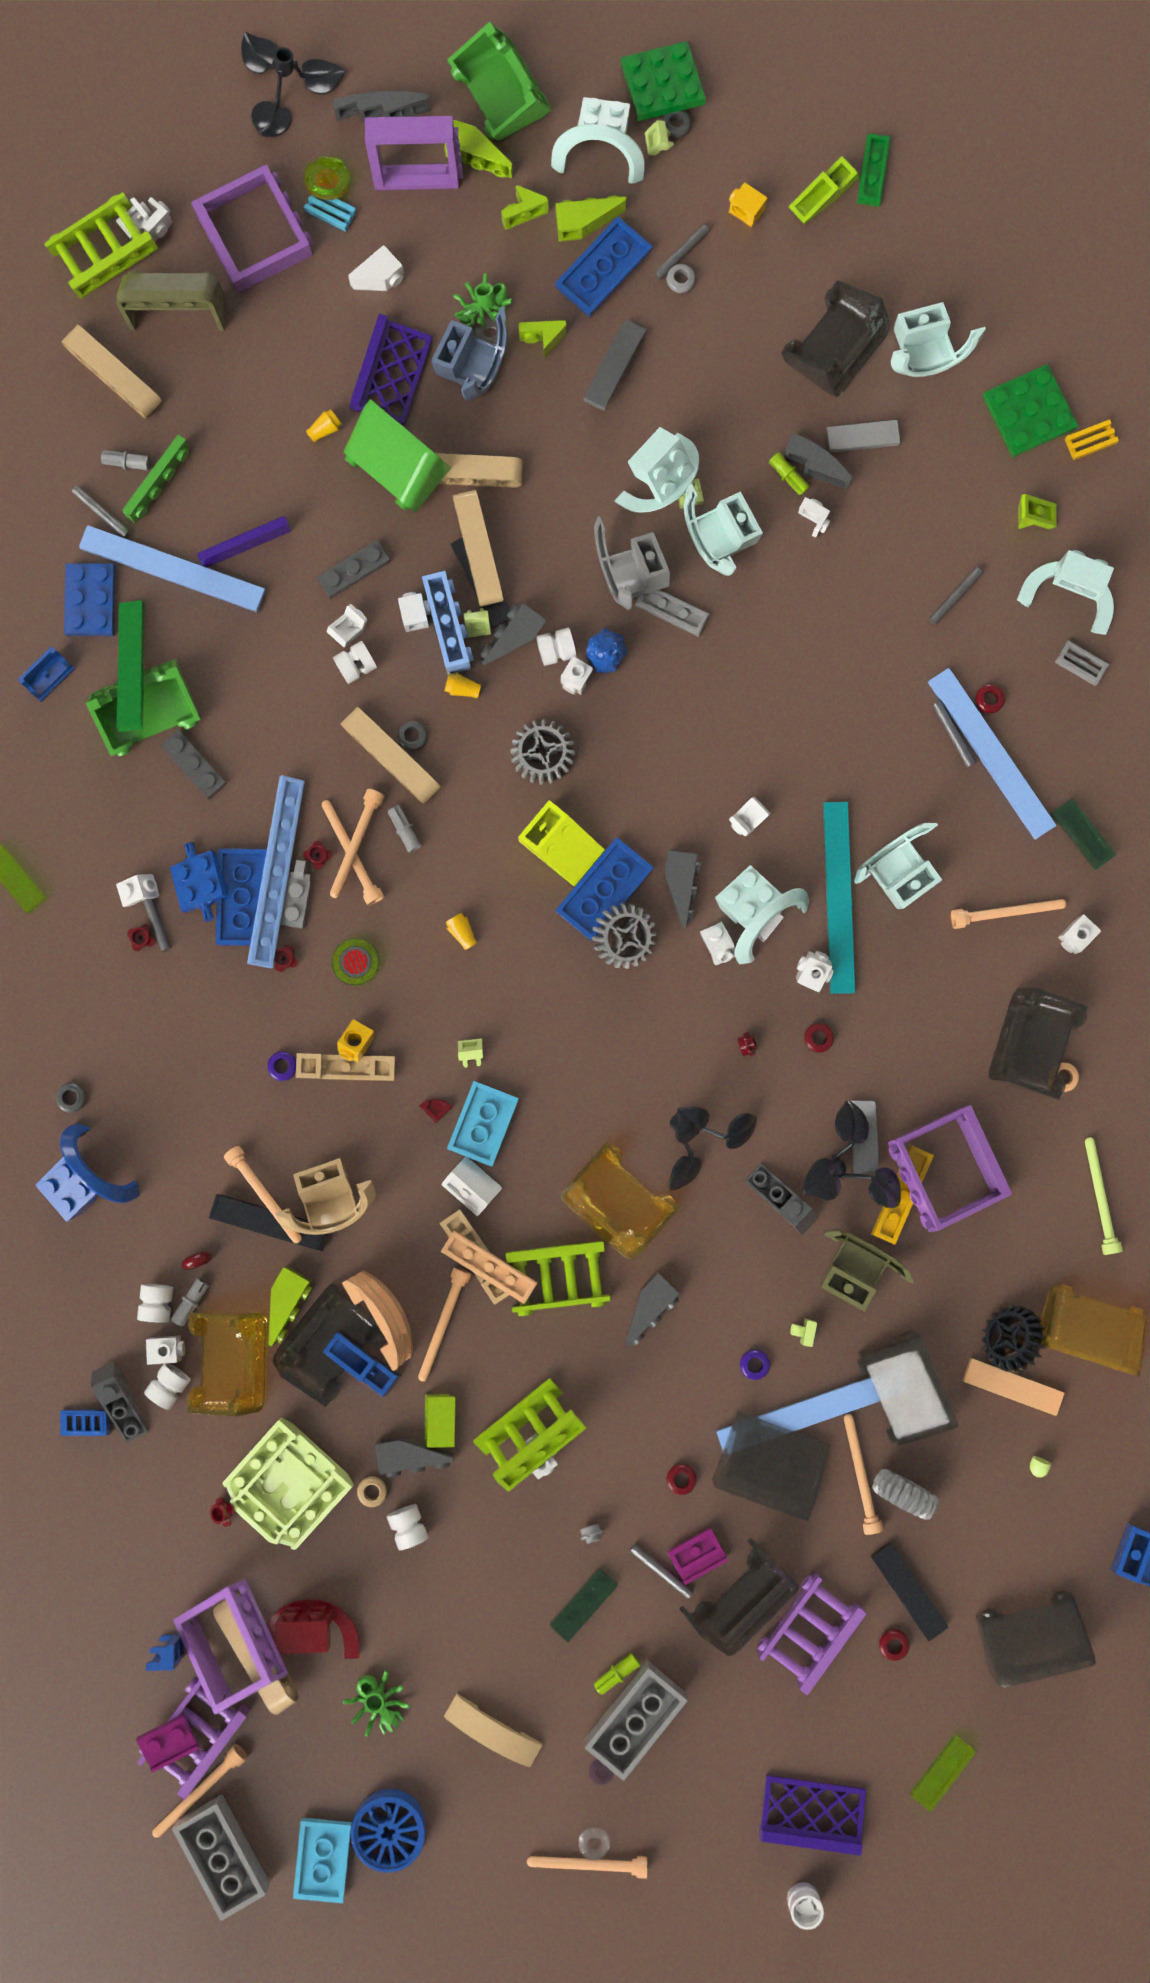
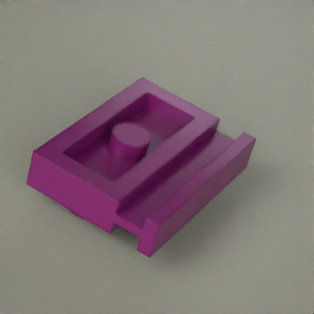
M711 1527L667 1551L685 1585L728 1561Z
M184 1713L138 1736L136 1739L152 1773L199 1749V1744Z

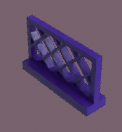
M379 313L349 409L356 412L363 410L367 398L377 393L382 403L379 407L385 409L386 413L404 426L432 336L387 320L388 316ZM389 330L399 331L403 339L392 344L388 337ZM415 338L426 341L424 348L414 352L409 342ZM406 343L411 354L400 359L395 348ZM391 350L396 361L385 366L381 355ZM413 358L417 365V370L407 374L402 363ZM399 365L404 376L393 381L388 369ZM384 372L389 383L377 387L374 376ZM406 380L410 387V392L400 396L395 385ZM392 387L397 398L385 402L381 391ZM399 402L403 408L402 416L399 417L391 414L388 406Z
M766 1775L759 1839L761 1842L862 1856L863 1845L861 1840L866 1789ZM771 1782L782 1783L787 1790L777 1801L770 1794ZM786 1784L794 1786L791 1789H789ZM800 1786L807 1787L812 1794L802 1804L793 1795V1792ZM811 1788H818V1790L814 1793ZM824 1790H831L837 1799L825 1808L817 1796ZM836 1791H840V1792H844V1793H842V1794L839 1796V1795L836 1793ZM849 1793L859 1794L858 1805L850 1811L842 1799ZM791 1795L798 1807L787 1816L779 1804ZM770 1798L774 1802L771 1806H769ZM813 1799H816L823 1810L811 1819L804 1810V1807ZM840 1802L848 1814L836 1823L828 1811ZM777 1807L785 1818L777 1825L767 1824L768 1813ZM802 1810L809 1822L802 1828H796L790 1819ZM858 1811L856 1820L853 1815ZM825 1814L828 1815L834 1824L827 1832L820 1831L815 1825V1822ZM850 1817L856 1823L855 1836L845 1835L840 1828ZM786 1822H788L791 1827L783 1826V1825H784ZM813 1825V1827H814L816 1830H810V1829H808V1828ZM838 1829L841 1834L833 1832Z

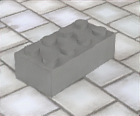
M647 1660L585 1737V1749L624 1781L688 1701L686 1692Z
M223 1794L177 1820L172 1830L220 1921L266 1895L270 1882Z

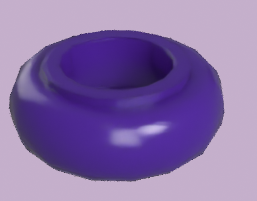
M285 1051L273 1054L267 1064L270 1076L278 1081H287L292 1078L296 1073L295 1057ZM280 1059H286L289 1063V1069L285 1073H278L276 1070V1063Z
M749 1350L741 1357L740 1369L748 1379L759 1380L769 1372L770 1360L761 1350ZM752 1358H759L762 1361V1367L757 1372H752L748 1368V1362Z

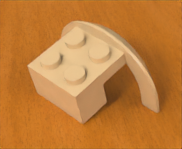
M339 1158L293 1174L309 1223L297 1220L290 1209L277 1212L275 1215L279 1223L287 1230L311 1235L327 1234L341 1230L357 1221L373 1204L376 1192L371 1180L357 1184L360 1201L356 1206L347 1172Z

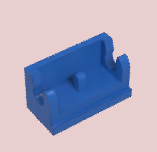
M51 646L17 680L34 697L42 702L75 668Z
M179 1632L178 1634H165L158 1639L161 1642H168L165 1646H154L148 1651L152 1654L156 1653V1655L150 1662L146 1663V1671H171L178 1666L184 1658V1644Z

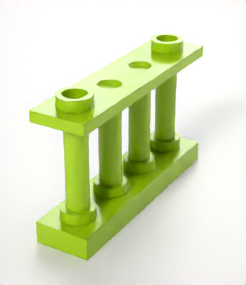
M124 192L112 196L108 202L64 231L52 235L44 243L54 257L60 254L74 276L68 283L80 299L159 249L148 231L140 233L127 212L132 207V204ZM118 215L133 238L132 241L124 246L119 244L107 224ZM98 228L113 250V253L104 259H101L88 238V235ZM80 241L93 262V266L84 272L80 270L68 250L69 247Z
M603 1240L506 1252L507 1263H512L513 1267L525 1275L527 1261L537 1260V1264H540L544 1302L529 1304L528 1297L525 1304L519 1301V1305L512 1306V1313L518 1312V1316H527L533 1314L532 1310L591 1303V1307L606 1306V1301H611L610 1294L602 1295L598 1263L600 1252L605 1251ZM585 1254V1257L588 1258L592 1296L578 1298L574 1268L575 1255ZM561 1257V1261H564L568 1299L553 1300L549 1266L551 1258Z
M550 1378L473 1440L474 1444L486 1456L489 1453L492 1454L500 1467L493 1473V1476L508 1492L586 1429L584 1423L572 1410L567 1413L564 1411L557 1400L563 1392ZM549 1405L558 1421L546 1429L537 1414ZM530 1421L539 1436L527 1445L518 1430ZM510 1437L519 1452L507 1461L499 1445Z

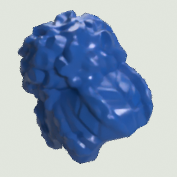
M607 628L592 636L586 648V659L597 673H612L618 670V666L627 654L623 635H618Z

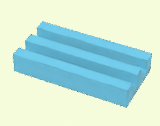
M314 188L312 191L313 195L308 198V204L304 205V211L346 232L356 214V208ZM316 205V206H318V207H320V208L326 210L327 212H329V213H331V214H333V215H336V216H338V217L344 219L345 222H342V221H340V220H338V219H336V218H334V217H332V216H330V215H328V214H326V213H324V212H322V211H320V210L314 208L313 206Z

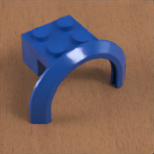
M79 1123L67 1127L62 1132L60 1148L63 1157L35 1185L66 1222L83 1214L97 1200L96 1195L116 1203H128L139 1197L138 1184L135 1180L126 1185H114L104 1181L87 1167L79 1154L77 1140L84 1136L85 1132H88L90 1128Z
M1127 1523L1110 1570L1126 1579L1150 1587V1532Z

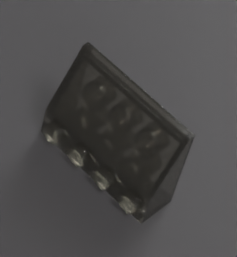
M737 1411L712 1482L717 1489L809 1521L818 1496L830 1444Z

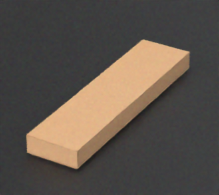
M455 1230L441 1250L448 1257L525 1304L537 1285V1281Z
M973 1358L969 1359L962 1379L963 1382L1055 1416L1058 1414L1065 1394L1057 1389L1011 1372H1005L1000 1368Z

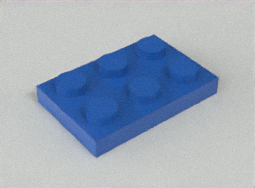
M66 564L64 634L66 636H114L115 565Z

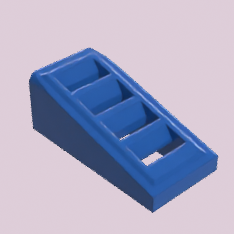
M105 1409L61 1410L60 1433L61 1436H107L111 1434V1419ZM67 1416H72V1429L68 1430ZM77 1416H81V1429H77ZM87 1416H90L91 1429H87ZM96 1416H100V1429H96Z

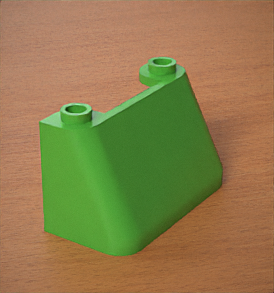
M491 22L487 23L447 59L452 67L450 69L452 76L456 81H463L467 84L487 118L484 130L491 140L501 141L540 120L552 111L549 102L513 41L505 32Z
M371 399L364 406L343 451L347 455L344 459L354 468L359 465L397 497L395 501L397 505L405 511L410 508L415 513L451 469L446 462Z
M176 659L144 671L143 729L119 732L117 729V682L92 692L86 700L88 710L111 756L115 754L123 756L131 752L130 747L135 742L174 726H184L185 729L192 728L198 724L197 721L201 718Z

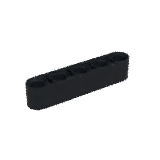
M216 1194L209 1215L210 1219L294 1243L268 1208ZM294 1216L301 1222L309 1223L306 1219ZM299 1233L302 1239L299 1243H294L324 1251L329 1233L319 1235Z

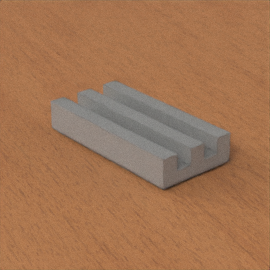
M1069 640L1065 643L1055 660V663L1094 686L1099 683L1109 666L1107 662ZM1068 649L1100 667V671L1067 652ZM1066 659L1072 661L1073 663L1077 664L1078 666L1072 664L1071 662L1067 661ZM1083 669L1089 671L1090 673L1094 674L1095 676L1089 674L1088 672L1084 671Z

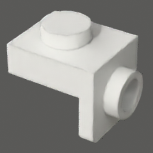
M133 197L130 201L134 206L127 212L140 233H144L145 231L142 226L150 218L149 216L152 212L143 201L139 204ZM119 217L116 222L132 241L131 234Z
M151 197L148 203L154 213L142 227L145 232L148 231L156 242L158 238H162L167 233L168 227L173 222L169 215V208L162 201L156 202Z
M805 497L798 513L817 523L812 534L816 538L819 532L824 534L830 523V520L827 519L830 510L824 508L818 500Z
M350 604L346 607L345 613L328 626L327 633L343 647H346L363 633L367 618L360 610Z
M572 657L561 675L563 688L571 694L577 692L582 695L586 688V681L593 668L576 657Z
M754 796L729 820L732 823V828L738 834L747 836L771 813Z
M152 874L135 875L116 884L123 907H130L145 899L159 897L157 884Z
M722 922L700 932L715 965L728 962L735 957L734 943Z

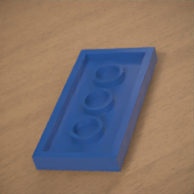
M617 216L555 282V288L590 318L652 252L653 246Z
M616 837L555 912L593 942L592 937L598 935V932L593 931V927H600V923L596 919H605L602 911L606 910L611 914L610 906L614 905L619 909L620 903L625 904L654 867Z
M218 849V863L227 897L217 900L215 945L250 946L267 849Z

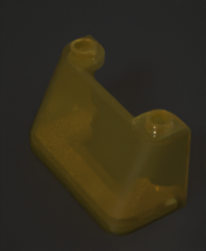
M606 1142L560 1193V1197L574 1213L619 1254L632 1260L646 1249L680 1207L675 1204L674 1199L669 1195L659 1194L654 1197L619 1165L622 1161L619 1149Z
M1059 1284L1058 1288L1050 1286L1041 1317V1324L1046 1328L1042 1334L1047 1337V1339L1042 1341V1344L1047 1348L1139 1377L1142 1369L1148 1316L1144 1315L1145 1310L1130 1306L1129 1310L1097 1301L1073 1293V1287Z
M261 1312L189 1313V1330L193 1336L201 1337L200 1386L193 1387L187 1396L188 1413L237 1417L261 1411L266 1402V1316Z

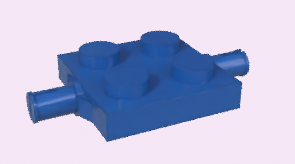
M194 842L184 844L188 858L181 863L171 866L170 871L181 912L188 913L195 909H201L204 922L214 920L211 905L217 900L227 897V892L216 852L210 850L197 855Z

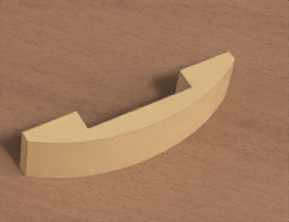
M297 1053L296 1078L394 1081L395 1056H363L358 1063L353 1059L348 1061L341 1055Z
M460 1209L440 1222L448 1237L455 1230L489 1251ZM474 1273L494 1305L509 1295Z
M457 1693L444 1715L449 1722L474 1740L494 1752L527 1767H531L543 1745L524 1732L518 1733L478 1709V1705Z

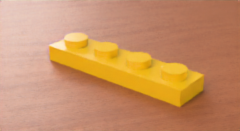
M909 1145L907 1153L922 1183L934 1155ZM900 1169L897 1173L901 1185L900 1205L895 1208L882 1207L871 1232L872 1235L894 1245L913 1205L910 1199L911 1192L907 1184L900 1177Z

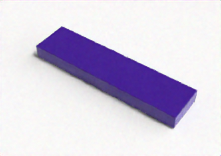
M282 516L198 552L197 556L203 567L208 568L291 532L285 516Z

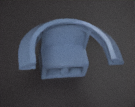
M501 306L495 318L498 327L496 345L476 338L473 328L451 320L431 360L436 375L463 385L461 392L466 401H474L483 395L491 387L500 370L508 342V323L503 306Z

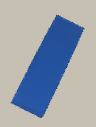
M339 1332L335 1334L323 1351L324 1354L360 1382L367 1384L382 1397L388 1395L401 1377L384 1362Z

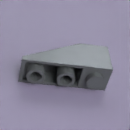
M520 602L518 606L514 604L507 613L509 619L505 625L500 624L495 630L493 636L496 638L491 645L486 644L480 652L479 656L482 658L479 662L486 665L532 641L546 620L524 603Z
M668 850L664 879L680 926L685 929L687 923L692 922L693 909H690L689 905L690 899L695 900L697 885H693L694 875H699L701 862L696 861L697 854Z
M761 1163L745 1179V1182L801 1235L819 1218L810 1206Z
M658 1271L640 1289L625 1340L627 1347L631 1344L636 1346L645 1336L643 1331L648 1326L653 1328L662 1319L660 1314L666 1308L671 1310L679 1301L677 1298L679 1292Z
M115 1361L92 1371L91 1389L124 1441L127 1443L148 1433L147 1426L128 1383Z
M404 1437L380 1440L375 1444L379 1474H386V1477L401 1475V1471L411 1470V1473L422 1472L426 1470L425 1467L435 1465L436 1469L449 1467L450 1462H453L455 1459L452 1453L434 1447L427 1448L425 1444Z

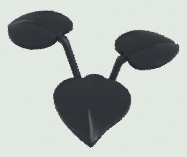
M247 32L243 35L241 54L246 68L256 74H263L268 68L271 70L275 68V71L278 73L275 105L269 101H262L257 103L251 112L252 123L259 135L263 137L279 136L290 125V111L285 107H279L282 78L288 77L293 72V69L296 70L300 78L305 79V87L310 92L319 95L331 92L344 75L342 67L321 59L305 61L302 64L301 72L298 62L293 61V53L289 48H279L271 40L257 37Z
M845 1101L836 1115L835 1129L838 1136L844 1141H849V1143L837 1154L832 1155L831 1160L821 1158L814 1162L806 1176L802 1193L826 1201L833 1200L839 1195L841 1190L840 1178L868 1179L872 1181L868 1189L869 1194L877 1204L886 1208L898 1207L901 1202V1185L898 1176L893 1170L885 1167L879 1168L875 1172V1177L873 1175L845 1173L846 1164L839 1157L853 1147L854 1142L864 1143L869 1134V1124L863 1111L851 1101Z
M678 1108L677 1113L670 1120V1127L675 1131L677 1141L684 1144L688 1157L682 1156L675 1163L670 1175L669 1190L680 1189L697 1177L701 1168V1160L698 1157H693L694 1153L688 1142L692 1141L701 1130L719 1138L727 1139L726 1147L736 1149L744 1145L752 1136L756 1126V1116L750 1113L738 1115L729 1124L727 1134H722L706 1127L710 1116L709 1112L704 1108Z

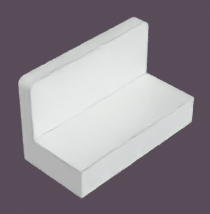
M465 1157L441 1184L477 1217L502 1189L497 1182L468 1157Z

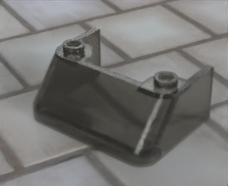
M752 1538L748 1542L754 1550L748 1554L746 1566L749 1570L715 1604L711 1601L700 1602L695 1607L694 1612H691L683 1605L679 1608L699 1635L727 1656L738 1653L799 1590V1585Z

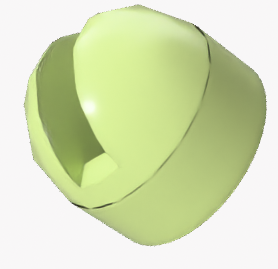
M1033 1456L1030 1462V1470L1036 1477H1044L1048 1474L1052 1464L1043 1458Z

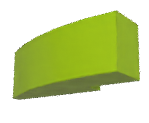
M841 156L826 173L823 171L788 207L805 225L847 191L859 179L858 172Z

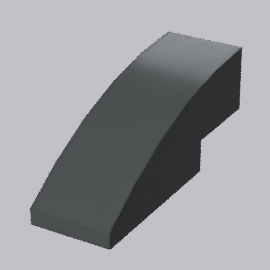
M791 433L784 454L786 460L804 465L803 475L848 489L852 476L837 459L812 441Z
M851 1101L863 1111L869 1124V1134L866 1141L861 1144L854 1142L853 1147L850 1148L851 1174H875L876 1170L879 1169L875 1101Z

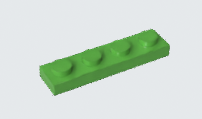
M180 435L176 436L123 508V513L132 522L136 523L138 519L145 516L148 505L152 500L159 497L162 486L166 481L172 479L176 467L188 457L190 447L187 441Z

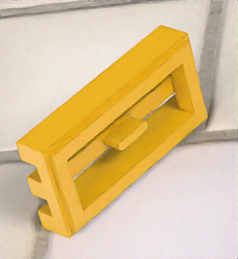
M1110 419L1066 436L1064 440L1073 460L1118 443L1119 439L1114 435L1115 430L1110 426L1112 424ZM1105 429L1104 432H1101V433L1096 434V435H1094V436H1091V437H1089V438L1083 439V440L1078 441V442H1076V443H1072V441H1075V440H1077V439H1080V438H1082V437H1085V436H1087V435H1090V434H1093V433H1095V432H1098V431H1100V430ZM1104 437H1109V440L1078 452L1075 450Z

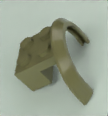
M842 1229L824 1230L825 1236L836 1242L841 1240L842 1243L820 1281L821 1288L865 1312L877 1291L876 1285L887 1266L893 1269L899 1277L912 1284L914 1283L905 1265L874 1245Z

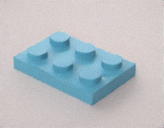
M473 1081L447 1149L493 1167L519 1098Z
M302 1817L293 1899L333 1903L344 1902L352 1822Z

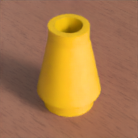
M331 409L327 412L324 410L306 432L315 443L319 439L339 431L338 428L342 423Z
M457 672L455 674L449 673L444 691L449 692V695L478 698L481 684L475 683Z
M462 912L445 922L448 926L446 929L463 946L464 950L477 943L467 916L464 917Z

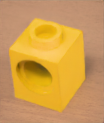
M744 182L740 189L736 188L729 198L731 202L729 212L750 227H753L766 209L768 198Z
M353 1019L337 1042L339 1054L348 1061L353 1059L359 1063L374 1040V1031ZM351 1040H358L361 1042L358 1046H351L348 1044Z

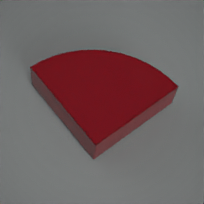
M440 1099L428 1100L419 1105L435 1123L453 1108L450 1103Z

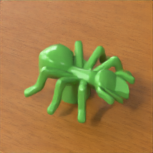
M486 273L483 274V283L479 284L475 290H473L469 282L465 283L472 300L476 303L467 304L461 296L453 295L465 309L456 312L455 317L459 318L461 323L469 327L475 324L476 314L480 315L477 322L481 326L485 325L484 311L495 322L498 313L491 310L494 309L499 312L501 306H503L506 311V306L512 303V299H508L506 285L497 283L492 286L488 283V275Z
M387 1670L384 1671L380 1687H378L375 1677L363 1675L359 1678L356 1688L360 1696L343 1700V1704L364 1702L365 1708L361 1709L351 1720L352 1724H355L364 1713H372L365 1732L366 1737L370 1735L378 1713L381 1715L379 1727L383 1734H386L383 1724L390 1732H393L391 1724L398 1729L399 1721L395 1715H398L402 1722L405 1720L399 1711L387 1709L388 1706L399 1705L401 1708H410L409 1703H404L400 1699L385 1702L393 1693L404 1689L403 1685L392 1687L387 1693H384V1686L389 1674Z

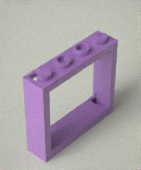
M453 116L365 118V143L375 190L459 188V179H463L459 131L458 127L453 125ZM446 143L449 164L383 165L380 145Z
M267 164L191 202L237 293L313 256L310 248L313 242L307 231L302 232L300 228L302 222L296 211L292 213L289 207L292 203L286 191L281 192L278 187L281 185L275 171L270 172ZM267 183L299 242L238 272L208 212Z
M971 1105L956 1109L887 1142L890 1147L889 1153L899 1166L900 1177L907 1184L911 1192L910 1199L917 1206L921 1214V1223L929 1232L939 1231L1012 1195ZM956 1119L991 1194L938 1219L904 1143Z
M246 1579L226 1587L173 1620L214 1714L234 1705L288 1674ZM239 1589L242 1595L239 1596L236 1590ZM224 1599L227 1601L261 1680L234 1695H231L197 1618V1615ZM273 1667L275 1668V1670H276V1672H277L276 1675L273 1674V1671H272L271 1668H273Z

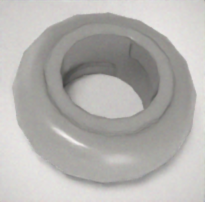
M678 264L670 268L666 280L671 290L676 293H685L692 289L696 277L691 267L685 264ZM678 274H683L688 280L685 283H678L674 277Z

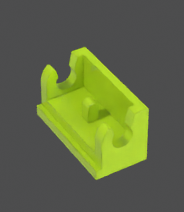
M425 1394L424 1444L427 1448L454 1447L455 1396H450V1394Z

